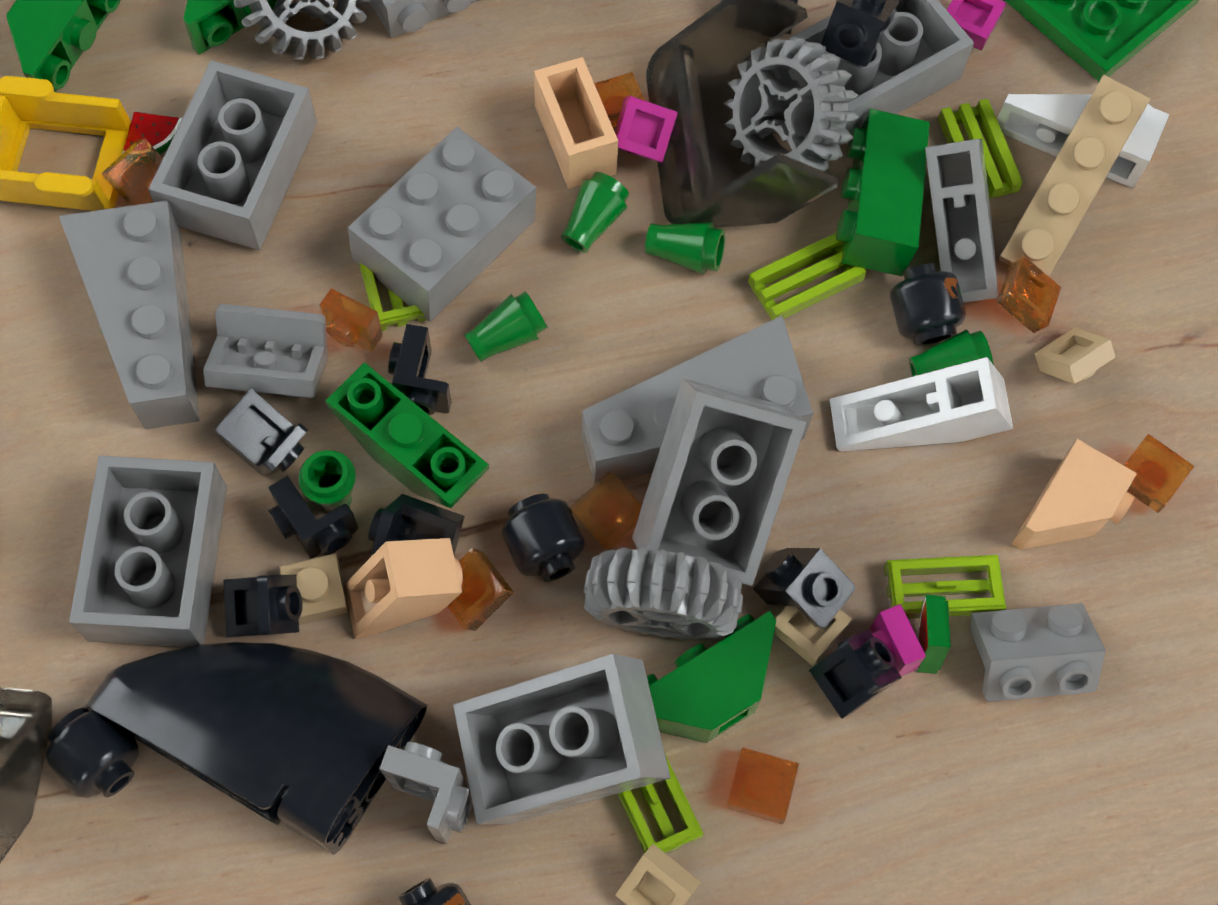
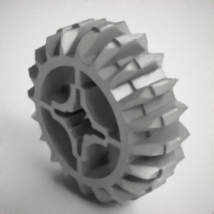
M234 0L233 2L236 8L250 7L252 14L244 17L241 22L245 28L257 22L260 24L262 29L255 37L259 44L266 42L271 36H274L275 40L272 46L274 54H283L290 43L291 55L294 60L303 59L307 48L312 58L316 60L324 57V45L332 53H335L342 49L340 37L352 40L357 36L355 28L350 22L363 23L367 16L355 6L356 4L368 3L370 0H337L336 10L333 8L335 3L333 0H299L291 5L290 3L293 0H278L273 9L270 8L267 0ZM298 11H303L313 19L319 17L327 25L316 32H305L286 25L285 22Z
M802 38L776 39L768 42L767 48L759 47L756 50H751L752 61H744L737 65L742 79H734L728 82L735 91L734 99H729L723 103L728 108L733 109V118L724 124L730 129H735L737 133L730 145L736 148H744L741 161L746 162L748 165L755 164V173H759L762 176L771 175L772 179L777 181H789L791 178L794 180H806L812 177V174L828 170V161L837 160L843 156L838 143H847L853 139V136L845 128L846 123L852 122L859 117L852 111H848V102L854 100L858 94L852 90H845L844 87L852 74L846 70H837L841 58L835 54L826 53V46H822L820 43L808 42ZM795 69L804 77L808 85L801 87L798 80H792L788 70ZM778 132L782 141H788L792 149L791 152L777 142L773 136L774 133Z
M622 547L616 551L607 550L600 555L592 557L590 570L586 574L583 592L586 595L584 609L597 621H604L608 626L620 627L624 631L660 636L663 639L666 637L678 638L683 641L685 639L700 641L705 638L717 639L733 633L734 628H736L743 603V595H741L742 581L738 579V575L731 569L725 568L721 563L708 562L704 557H692L685 555L684 552H667L664 549L648 550L640 547L637 550H631Z

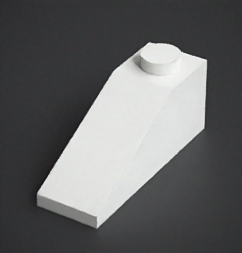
M1008 94L997 121L1003 135L1057 157L1092 95ZM1148 104L1106 178L1134 188L1151 160L1170 114L1155 109Z
M987 357L830 399L836 448L840 452L963 442L1013 429L1004 378Z

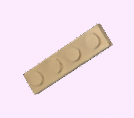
M1106 75L1102 76L998 260L1043 284L1046 283L1151 98Z

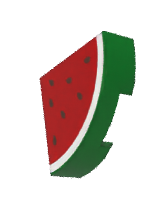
M134 112L122 152L125 164H148L153 162L151 158L167 151L182 118Z
M925 595L920 614L917 639L926 657L917 667L918 673L937 674L951 647L949 607L946 596Z

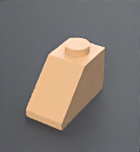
M1077 439L1060 461L1011 544L1020 550L1095 536L1108 521L1118 525L1134 501L1135 496L1128 493L1127 490L1137 473Z
M450 538L387 541L344 584L354 639L366 638L438 614L462 593V568L459 561L454 558Z

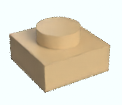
M1076 327L1034 353L1041 372L1072 384L1092 377L1097 369L1116 357L1111 339Z
M336 553L279 566L281 575L296 574L297 588L301 593L303 602L299 625L349 613Z
M786 606L775 618L774 634L809 664L814 666L848 627L852 618L840 609L825 628L814 627L795 606Z
M652 844L615 896L627 905H685L701 884V881Z

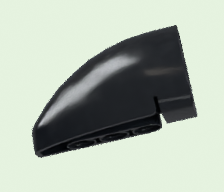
M233 642L185 647L158 653L121 665L106 675L85 706L90 711L94 710L122 726L134 739L276 825L282 821L293 831L334 855L345 845L386 781L385 776L380 771V766L388 745L405 750L407 742L411 741L418 730L428 705L378 675L345 660L312 650L275 643Z

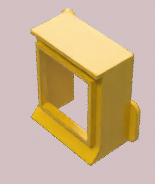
M16 76L0 78V201L91 211L115 208L127 167L122 157V152L131 124V120L120 99L56 93L52 83L45 79ZM30 129L105 136L93 178L52 172H43L41 174L18 172Z

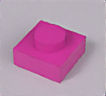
M952 0L947 11L974 42L973 47L982 51L1001 18L1006 3L1000 0Z
M626 96L614 131L618 139V149L655 162H663L678 112L632 96Z
M901 604L880 612L870 627L872 635L882 640L888 646L895 659L894 666L901 676L914 672L926 655Z

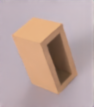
M580 57L535 70V108L568 189L582 185L585 179L590 180L595 172H601L609 176L616 175L618 139L584 58Z

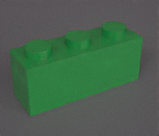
M870 108L862 127L852 128L850 134L853 136V139L848 141L846 157L853 158L852 168L849 167L847 169L841 191V198L848 199V208L842 211L836 233V240L844 242L841 263L903 276V271L907 269L919 247L926 169L925 147H928L930 122Z

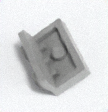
M230 304L218 305L215 312L217 337L203 369L206 387L224 388L234 391H248L252 388L255 392L280 394L290 397H315L328 358L326 318L324 315Z
M1083 603L972 613L970 632L985 667L982 692L986 701L1019 700L1023 698L1087 693L1097 690L1106 650Z
M407 742L405 750L388 745L380 771L393 789L434 802L427 821V827L436 841L448 844L452 830L462 833L472 806V798L468 797L469 789L466 786L460 768L441 761V752L419 743Z

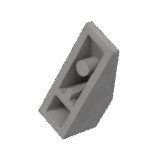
M982 139L925 147L941 271L956 275L964 303L999 298Z

